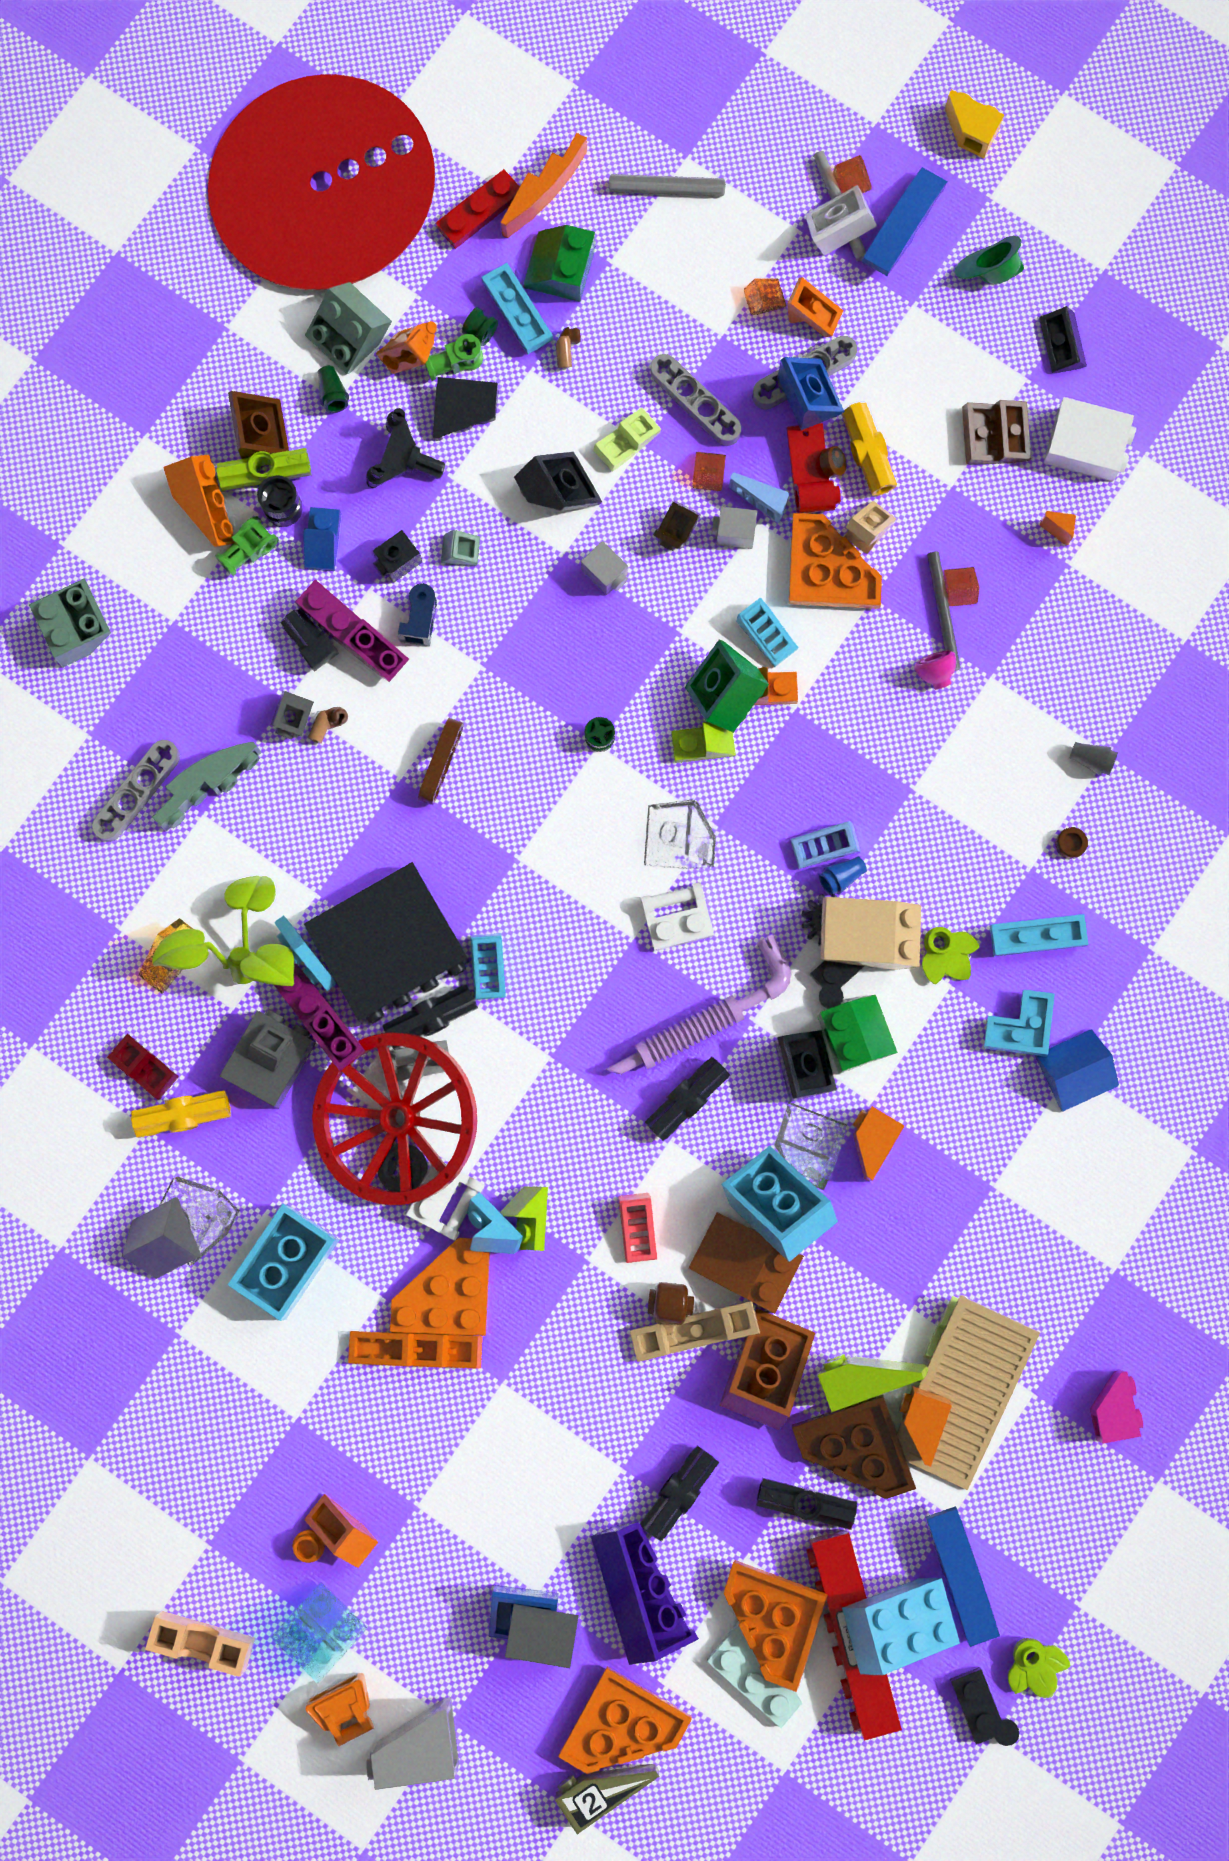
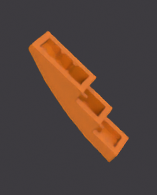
M576 132L563 157L552 152L539 177L529 172L527 173L501 221L503 237L509 238L532 221L557 196L571 179L587 154V137Z
M350 1331L348 1363L481 1369L483 1336Z

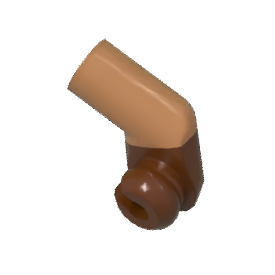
M569 327L564 328L556 342L558 368L573 367L571 344H579L581 342L580 329L577 327L571 329Z
M339 706L320 711L307 738L322 744L327 730L339 727L348 721V712Z

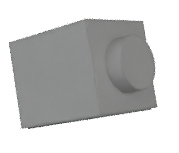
M721 506L720 517H713L712 535H718L717 545L753 549L757 510Z
M601 541L581 560V571L606 595L613 589L615 591L621 589L628 580V565L604 541Z

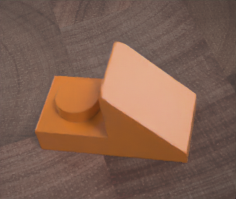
M803 277L798 278L787 303L790 323L804 321L824 338L833 336L844 311Z
M768 667L758 668L769 685L754 706L798 704L797 671L768 672Z

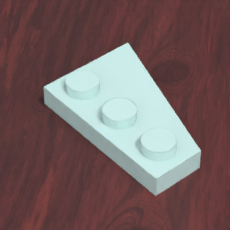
M738 1621L707 1658V1662L782 1729L803 1703L797 1692L765 1680L759 1668L760 1664L753 1650L750 1649L738 1625Z

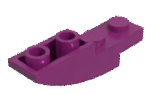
M316 579L295 601V604L317 622L322 630L389 683L409 661L406 655L366 620L358 617Z
M295 963L294 985H274V987L303 1022V1025L331 1061L341 1071L365 1052V1050L297 963Z

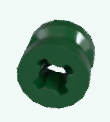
M476 307L466 318L462 327V333L474 335L480 341L481 346H485L494 335L498 326V320L494 317H486L483 310Z
M595 717L586 724L584 731L585 741L590 749L596 752H605L613 746L615 728L610 720L604 717Z

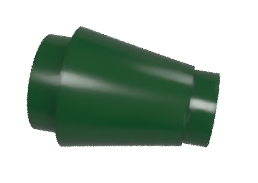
M333 366L321 367L317 371L320 405L329 413L341 412L348 406L349 394Z

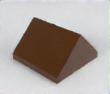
M232 390L228 392L237 450L242 459L250 458L259 451H265L270 454L289 451L280 399Z

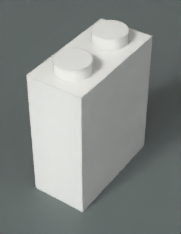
M1063 397L1057 409L1043 463L1114 482L1119 472H1125L1128 464L1129 455L1125 454L1127 445L1132 444L1136 433V427L1132 426L1134 415Z

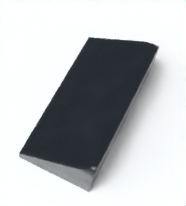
M1065 306L1040 316L1039 319L1052 373H1061L1087 367L1074 311Z

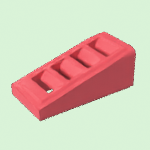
M650 1193L618 1196L625 1262L657 1260ZM644 1205L645 1208L644 1210L627 1211V1207ZM646 1218V1223L628 1224L630 1219ZM647 1231L648 1236L631 1238L629 1233ZM649 1243V1249L631 1251V1245Z

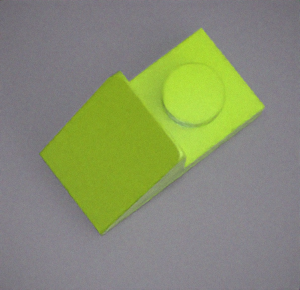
M703 722L700 728L671 731L675 763L736 756L733 732L709 722Z
M524 1186L500 1211L504 1217L517 1218L516 1230L523 1236L519 1250H545L548 1187Z

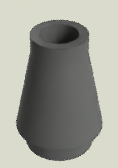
M1075 741L1069 759L1080 763L1102 776V773L1110 776L1118 752L1111 750L1112 747L1083 744Z

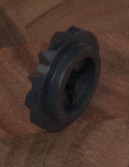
M398 1144L392 1145L377 1173L380 1182L386 1189L397 1192L400 1191V1175L392 1178L398 1169L394 1158L396 1157L399 1161ZM409 1144L410 1161L414 1160L410 1166L413 1190L418 1188L428 1171V1163L424 1154L417 1147Z

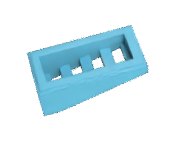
M761 597L738 614L736 622L774 668L798 650L799 647ZM759 612L762 616L751 624L749 619ZM768 622L770 626L759 634L757 629ZM776 632L778 636L766 644L764 640ZM783 641L786 646L774 655L771 650Z
M502 933L471 935L475 1000L506 997ZM496 944V949L478 951V945ZM497 957V962L479 963L478 958ZM498 969V975H479L480 970ZM499 982V987L480 989V983Z

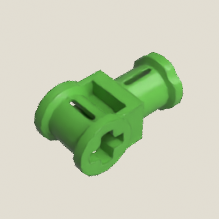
M464 334L458 337L455 342L444 345L445 350L430 355L425 366L431 381L436 380V376L452 370L454 374L464 370H476L482 365L484 359L480 341L474 335ZM471 350L473 354L467 356L465 351Z
M258 516L248 519L240 527L239 531L232 536L234 544L222 554L217 553L215 555L220 564L233 577L237 574L236 570L248 559L254 563L260 557L268 554L279 541L275 534L271 535L262 526V521Z

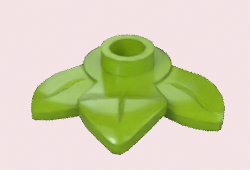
M945 927L930 929L926 933L923 942L926 954L922 960V968L927 979L934 985L939 983L945 974L956 980H969L971 964L968 955L980 947L976 939L964 931L952 933ZM936 937L943 939V948L935 947L933 941Z
M1023 1638L1014 1647L1013 1658L1015 1662L1008 1671V1683L1015 1694L1021 1693L1030 1687L1037 1696L1051 1698L1057 1689L1058 1678L1056 1673L1070 1668V1660L1062 1649L1056 1645L1043 1646L1037 1639ZM1035 1652L1032 1658L1026 1660L1029 1653Z

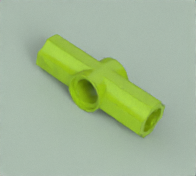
M307 448L273 454L259 451L250 458L216 463L217 476L222 491L260 485L270 476L280 475L288 479L312 476ZM261 466H271L267 473H257Z

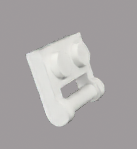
M701 882L691 884L692 887L654 897H650V895L640 897L654 952L714 937L715 934ZM695 899L697 908L655 918L654 909Z
M432 1164L420 1186L428 1183L439 1174ZM460 1172L454 1181L439 1193L427 1199L410 1203L405 1215L455 1241L460 1234L458 1229L468 1212L470 1199L478 1192L481 1193L485 1184ZM459 1182L467 1185V1188L447 1225H445L439 1219Z

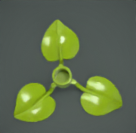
M249 876L234 881L225 890L224 899L227 906L232 909H242L243 947L234 948L230 952L228 959L211 942H205V936L202 931L182 929L171 933L158 945L152 960L153 966H164L177 970L196 968L206 961L209 949L222 963L223 969L230 968L232 979L237 984H248L256 981L271 985L293 986L294 957L288 947L281 944H267L261 946L256 953L249 950L248 910L262 912L272 905L276 897V888L273 880L268 876Z

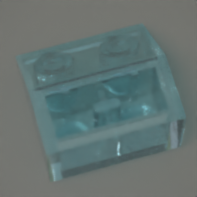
M321 1582L270 1638L319 1684L368 1627Z

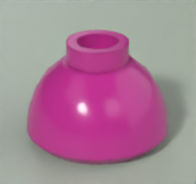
M950 650L936 652L918 660L914 669L923 681L933 684L935 690L942 689L952 684L950 678L955 672L956 656Z

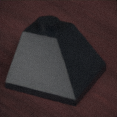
M574 451L534 456L514 476L520 492L528 503L563 511L597 506L603 502Z

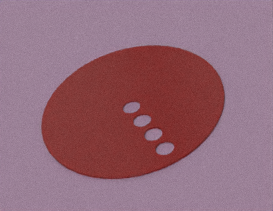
M339 74L306 76L285 82L266 91L248 104L228 126L217 145L209 171L208 201L215 228L231 254L242 265L261 278L281 286L301 290H327L348 282L354 284L390 265L406 250L421 230L431 207L435 190V161L432 147L422 124L412 110L390 91L375 83L353 76ZM401 135H406L413 141L412 149L404 155L396 154L392 150L393 140ZM374 147L381 148L386 153L384 163L377 167H371L365 162L366 152ZM344 160H354L359 165L357 175L351 179L340 177L338 174L339 164ZM318 172H327L332 177L330 187L324 191H316L311 187V178Z

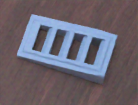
M732 473L729 488L774 521L780 523L788 502L789 493L741 474Z
M851 821L790 839L799 869L861 852ZM840 832L845 833L849 847L843 848L839 835ZM832 835L836 851L831 852L827 836ZM819 838L824 851V855L820 856L815 844V839ZM804 842H808L812 858L808 860L802 845Z

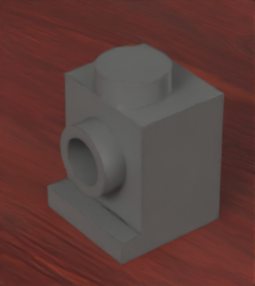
M281 691L280 699L270 724L276 727L275 734L291 740L294 734L302 736L314 701L287 691ZM288 710H292L295 713V719L292 722H287L284 718V714Z

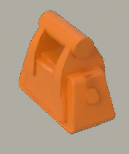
M433 321L400 330L384 347L376 352V355L392 374L422 366L427 362L434 345V333L437 330V326Z
M358 1673L311 1697L307 1702L306 1712L322 1730H330L338 1746L374 1729L372 1720L367 1715L370 1701L363 1673ZM356 1717L357 1723L342 1729V1723Z

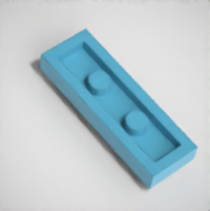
M508 263L481 277L482 283L527 355L553 341L551 331Z
M1084 914L991 924L989 926L994 957L1089 945Z

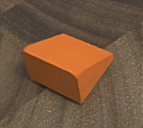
M1046 511L1040 521V526L1063 544L1069 545L1074 537L1076 515Z

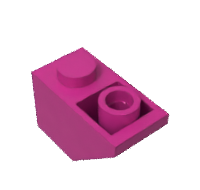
M1114 1371L1090 1408L1095 1438L1097 1442L1102 1444L1141 1437L1139 1428H1143V1418L1139 1408L1135 1409L1133 1396L1137 1394L1136 1385L1133 1377L1128 1376L1127 1371Z

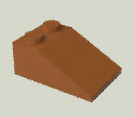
M716 1212L688 1269L775 1314L804 1256L799 1253L788 1262L757 1231Z
M757 1308L755 1315L760 1333L744 1338L719 1406L780 1430L790 1417L816 1333Z

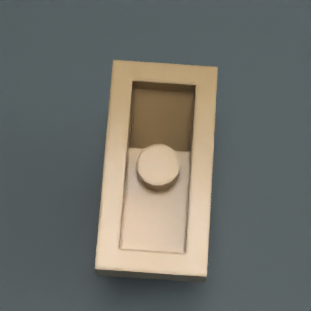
M872 501L850 519L846 525L848 531L845 537L864 553L868 554L897 518L875 501Z

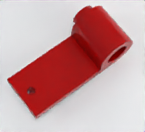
M823 423L803 430L800 429L799 425L787 426L797 513L834 511L836 504L841 502V493L839 486H834V482L832 480L829 481V477L823 473L820 466V454L826 448Z

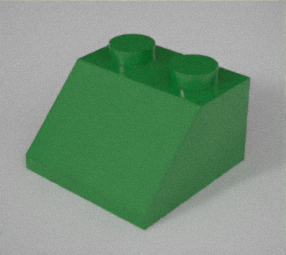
M570 225L538 231L523 288L581 302L596 249L595 231Z
M718 639L686 684L685 689L705 721L734 733L740 723L745 720L748 712L757 700L763 695L769 684L754 664L726 642Z
M876 994L843 1003L821 1011L817 1015L839 1074L898 1053Z

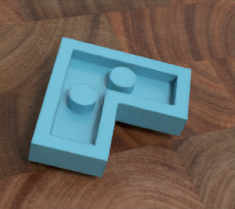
M284 915L277 919L274 923L281 932L277 935V938L292 951L297 965L304 962L307 968L303 971L314 985L320 982L327 991L335 986L337 983L288 919Z
M1023 989L1019 1019L988 1015L984 1048L1047 1057L1055 993Z

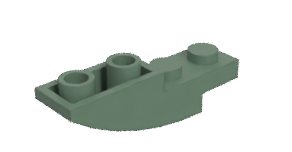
M254 742L237 744L219 750L192 764L165 786L173 796L152 818L165 831H168L170 828H176L183 822L186 817L185 813L192 806L196 807L204 801L210 788L218 796L222 792L227 793L233 789L238 782L237 777L244 770L249 771L260 760L258 756L262 753Z

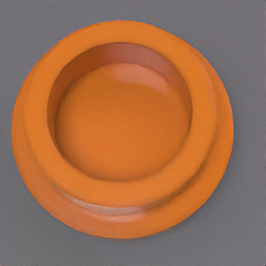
M307 1529L296 1535L292 1548L295 1556L300 1561L312 1563L323 1555L325 1544L313 1530Z

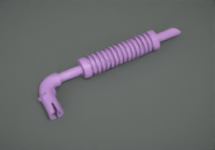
M774 934L767 936L768 940L765 941L763 938L756 944L770 967L767 970L772 977L771 980L763 984V988L738 1001L731 995L723 999L724 1003L719 1001L718 1006L715 1003L712 1005L713 1008L707 1007L708 1011L703 1009L701 1010L702 1014L696 1013L697 1017L692 1015L690 1016L691 1020L686 1018L685 1023L680 1021L679 1026L677 1024H674V1028L670 1026L668 1032L665 1029L663 1034L657 1033L658 1037L653 1035L651 1036L652 1040L647 1038L646 1043L641 1041L635 1045L637 1053L605 1070L622 1075L641 1064H644L648 1070L656 1066L655 1062L660 1064L661 1059L666 1061V1056L671 1058L673 1057L672 1053L677 1055L678 1050L683 1052L684 1047L687 1050L689 1049L688 1045L693 1047L695 1046L694 1042L698 1044L700 1039L702 1041L706 1040L705 1036L710 1038L712 1037L711 1033L716 1035L717 1030L722 1032V1028L727 1029L728 1024L731 1027L734 1025L733 1022L737 1024L745 1020L743 1011L769 998L773 1000L784 993L791 980V969L789 966L791 960L790 958L786 959Z

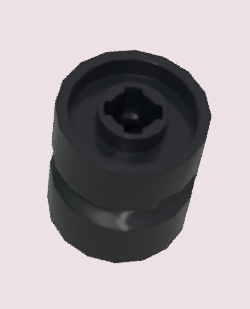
M276 475L268 477L259 485L257 491L258 502L270 523L278 527H288L298 521L303 511L302 501L291 480L287 477Z

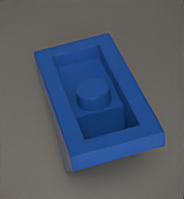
M310 507L308 528H304L303 531L305 569L335 571L342 514L340 509Z

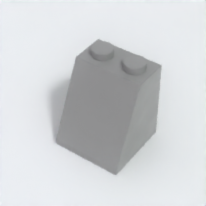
M452 1697L442 1699L377 1742L373 1752H370V1759L366 1760L368 1780H374L375 1790L455 1779L459 1767V1755Z

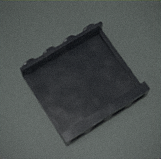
M413 862L304 923L315 946L361 1024L365 1022L368 1025L376 1023L385 1017L384 1011L393 1006L396 1009L404 1007L412 1001L410 996L421 990L423 994L430 992L440 985L438 980L447 975L450 978L458 976L467 969L465 965L470 963Z

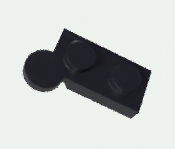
M824 960L809 974L822 987L818 995L820 1004L826 1009L841 1005L844 998L841 987L865 966Z
M980 1667L950 1678L976 1745L995 1738L1003 1746H1012L1017 1742L1020 1734L1019 1728L1013 1720L1008 1718L1001 1719Z

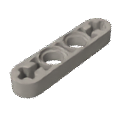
M842 335L800 358L823 360L826 364L825 369L828 375L831 376L854 362L857 354V344L853 338ZM839 346L843 349L849 348L848 356L840 353L834 357V364H832L831 357L838 353ZM779 370L760 379L755 384L752 399L758 408L768 410L787 400L778 379ZM775 381H778L779 388L775 389ZM761 389H765L766 392L775 389L771 393V399H768L766 396L760 397Z
M659 354L654 357L651 362L652 379L719 444L731 446L737 443L741 434L739 420L674 357L669 354ZM659 365L662 367L669 365V373L675 378L672 385H669L671 377L666 372L658 373ZM682 383H688L693 387L694 391L691 395L685 397L678 394L677 387ZM707 403L714 407L715 412L710 417H703L699 414L698 407ZM720 415H722L720 423L725 428L733 427L732 436L729 433L722 435V426L717 422Z
M159 740L154 743L92 822L93 832L98 838L105 842L117 840L178 765L181 754L173 742ZM171 748L169 753L172 757L170 760L162 759L158 766L163 770L159 773L149 763L152 760L157 765L161 760L159 751L161 749L167 751ZM144 771H151L154 774L153 783L147 787L139 785V775ZM125 795H132L135 799L134 807L128 811L121 810L119 807L120 799ZM112 809L125 817L122 821L116 817L111 824L114 827L113 832L106 831L102 834L104 829L101 824L104 821L110 823L115 817L110 813Z

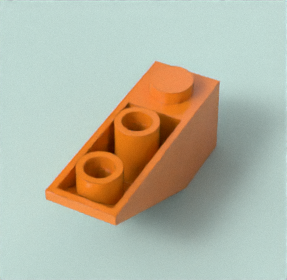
M190 456L164 466L172 497L212 545L220 547L234 544L232 536H234L233 527L226 512L224 497L220 492L215 475V467L211 462L210 456Z

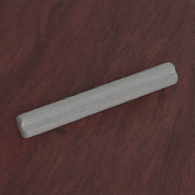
M611 174L609 176V191L617 193L722 197L725 195L726 189L724 178Z

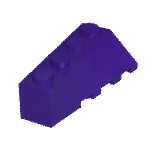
M639 1521L612 1526L590 1536L629 1665L658 1661L699 1639L695 1630L688 1628L684 1620L686 1613L681 1603H675L668 1589L672 1585L667 1575L660 1573L655 1564L658 1558Z

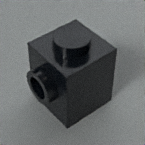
M403 530L372 550L376 559L373 562L374 567L382 578L388 576L393 583L423 563L420 552Z

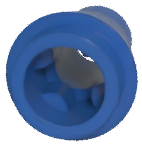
M857 856L851 860L825 867L824 872L819 874V880L823 889L830 896L832 894L840 895L861 875L867 872V867L864 861Z

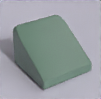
M454 529L445 533L443 536L441 563L478 566L480 536Z

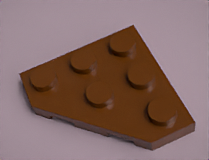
M883 1394L834 1412H828L792 1424V1430L803 1459L814 1464L817 1463L831 1470L832 1473L873 1491L874 1494L884 1499L916 1489V1484Z

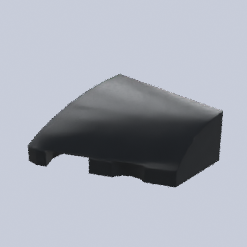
M438 377L433 441L443 440L442 436L459 430L461 433L468 431L476 424L484 425L495 421L499 397L498 383Z

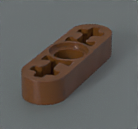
M450 717L447 719L420 787L419 801L434 805L460 741L464 722Z

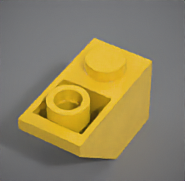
M951 89L945 105V112L957 145L981 158H985L1000 130L1004 114L991 105H984L973 100L970 95L964 92H957Z

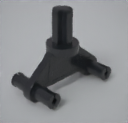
M396 408L390 412L386 418V429L391 435L381 463L375 464L366 473L368 487L376 488L406 472L412 473L413 470L440 479L445 470V463L420 453L421 448L416 446L403 409Z

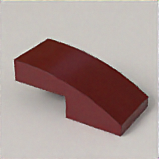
M128 1033L107 1056L111 1062L127 1076L134 1079L157 1100H160L179 1078V1075Z

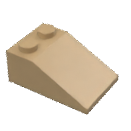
M823 897L820 960L891 970L920 967L921 905L889 900Z

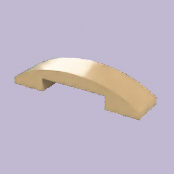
M752 1301L686 1316L685 1322L682 1325L657 1323L630 1330L637 1362L760 1333Z

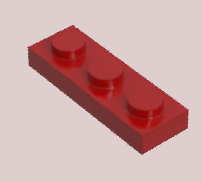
M503 169L436 222V228L456 249L506 210L513 201L520 186Z

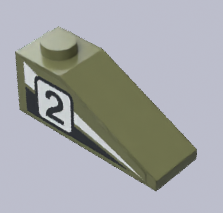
M656 1764L597 1771L589 1774L583 1773L577 1778L571 1775L557 1786L559 1791L556 1792L555 1801L578 1835L660 1777L659 1768Z

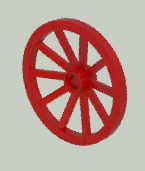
M381 1033L363 1038L358 1041L365 1050L360 1056L371 1050L378 1049L391 1100L351 1065L355 1060L341 1071L332 1062L323 1074L314 1098L312 1122L317 1149L333 1177L343 1187L362 1199L383 1205H405L427 1199L439 1193L453 1182L471 1155L478 1123L477 1105L472 1086L458 1062L446 1050L426 1038L409 1033ZM392 1045L419 1051L403 1099L388 1047ZM428 1058H431L444 1070L451 1082L413 1104ZM344 1073L383 1109L331 1103L334 1089L342 1074ZM456 1091L461 1109V1124L420 1116L421 1111ZM398 1110L404 1114L402 1126L396 1120ZM329 1113L378 1119L380 1123L334 1146L329 1127ZM418 1126L460 1134L456 1149L447 1165L417 1129ZM387 1132L365 1173L359 1179L346 1167L339 1155ZM408 1135L439 1173L428 1183L413 1190L411 1186ZM397 1138L400 1191H387L371 1186V1182Z

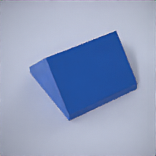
M783 357L780 360L778 379L801 430L837 417L845 412L821 359Z
M1092 1029L1049 1048L1047 1057L1034 1055L1061 1112L1119 1086L1113 1055Z
M495 1585L491 1599L488 1637L508 1639L514 1604L557 1611L559 1593Z

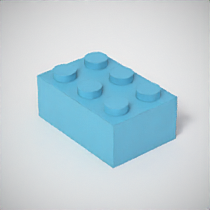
M768 1146L721 1184L729 1205L788 1262L838 1222L831 1201L771 1146Z
M282 1204L227 1285L279 1321H284L295 1308L340 1239L290 1205Z
M918 1578L842 1608L860 1674L885 1675L960 1644L942 1578Z

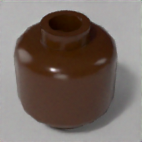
M659 1282L655 1289H650L647 1314H652V1318L656 1323L682 1325L685 1322L686 1315H693L694 1296H688L686 1285Z

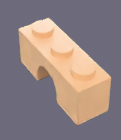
M162 1611L154 1617L145 1650L175 1659L181 1656L196 1658L207 1662L210 1669L240 1677L247 1670L256 1637Z

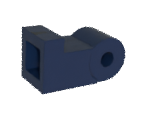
M419 583L414 585L409 592L411 605L408 623L400 622L398 636L402 643L430 647L437 599L430 585Z

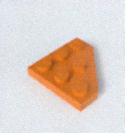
M793 513L788 604L880 609L882 575L861 557V553L845 536L842 537L824 514Z
M473 1238L456 1239L391 1300L390 1332L486 1336L490 1252L471 1251L470 1246Z
M735 1560L723 1594L739 1621L738 1625L760 1664L759 1668L765 1680L797 1692L828 1594Z
M606 1666L558 1757L582 1772L589 1774L599 1771L604 1767L615 1764L620 1765L644 1758L646 1755L676 1749L692 1720V1715Z

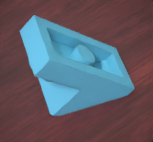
M480 1192L472 1197L467 1214L471 1223L476 1228L482 1230L473 1236L470 1250L515 1254L519 1251L523 1236Z

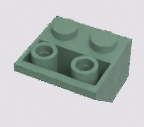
M348 282L328 289L304 336L343 372L350 374L380 345L392 320L352 283Z
M85 578L29 604L54 659L63 668L91 655L111 634Z

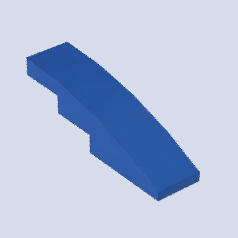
M922 167L888 216L861 262L888 276L913 241L916 232L929 215L932 206L944 191L948 181Z
M954 1506L925 1516L942 1572L946 1578L952 1601L958 1612L969 1647L1000 1637L994 1614L957 1507Z

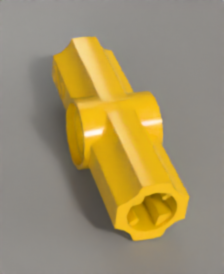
M857 402L849 405L841 415L851 439L850 448L853 459L858 467L861 466L871 495L880 496L897 487V482L887 458L888 449L884 436L880 431L877 432L866 402Z
M225 1090L197 1097H177L164 1101L165 1104L131 1111L132 1127L137 1138L157 1135L170 1131V1133L187 1131L197 1128L199 1124L231 1117L230 1102Z

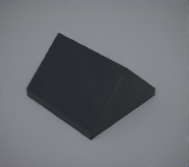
M822 1030L783 1035L776 1038L774 1042L789 1102L837 1091Z

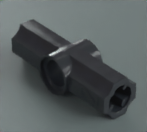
M465 984L438 998L436 996L416 1004L411 1008V1011L383 1024L382 1027L385 1033H409L420 1037H428L447 1028L450 1022L479 1008L468 985ZM392 1045V1048L394 1050L401 1047Z
M711 1056L689 1079H684L666 1097L667 1100L644 1123L664 1142L686 1119L692 1118L709 1101L707 1098L731 1075Z
M696 1445L680 1469L674 1472L658 1493V1499L640 1522L641 1527L662 1542L682 1514L685 1515L701 1493V1487L717 1467L719 1461Z
M762 1477L756 1506L798 1516L804 1520H814L852 1530L858 1502L814 1491L809 1487H798ZM805 1495H810L815 1499L814 1508L808 1512L800 1511L798 1507L799 1500Z

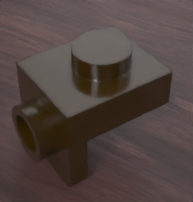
M674 500L660 527L655 530L653 536L659 539L658 544L671 551H674L675 548L680 550L686 546L701 514Z

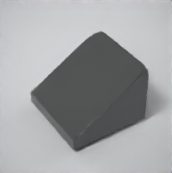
M266 1023L249 1045L247 1057L274 1072L291 1045L293 1038Z

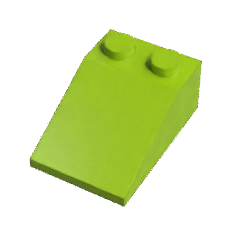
M841 1354L828 1359L823 1364L824 1368L819 1372L818 1378L831 1412L923 1380L928 1373V1369L924 1364L859 1356L846 1359L845 1354Z

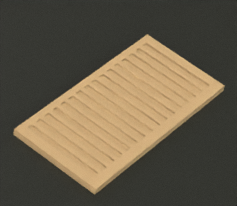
M960 1295L927 1366L928 1373L918 1385L920 1389L949 1398L952 1407L931 1467L924 1464L902 1420L897 1434L907 1462L968 1490L1040 1332L976 1303L964 1295Z

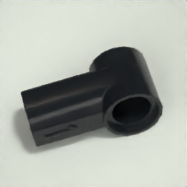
M301 608L291 611L280 622L289 637L299 647L298 651L314 672L339 654L326 634L318 630Z

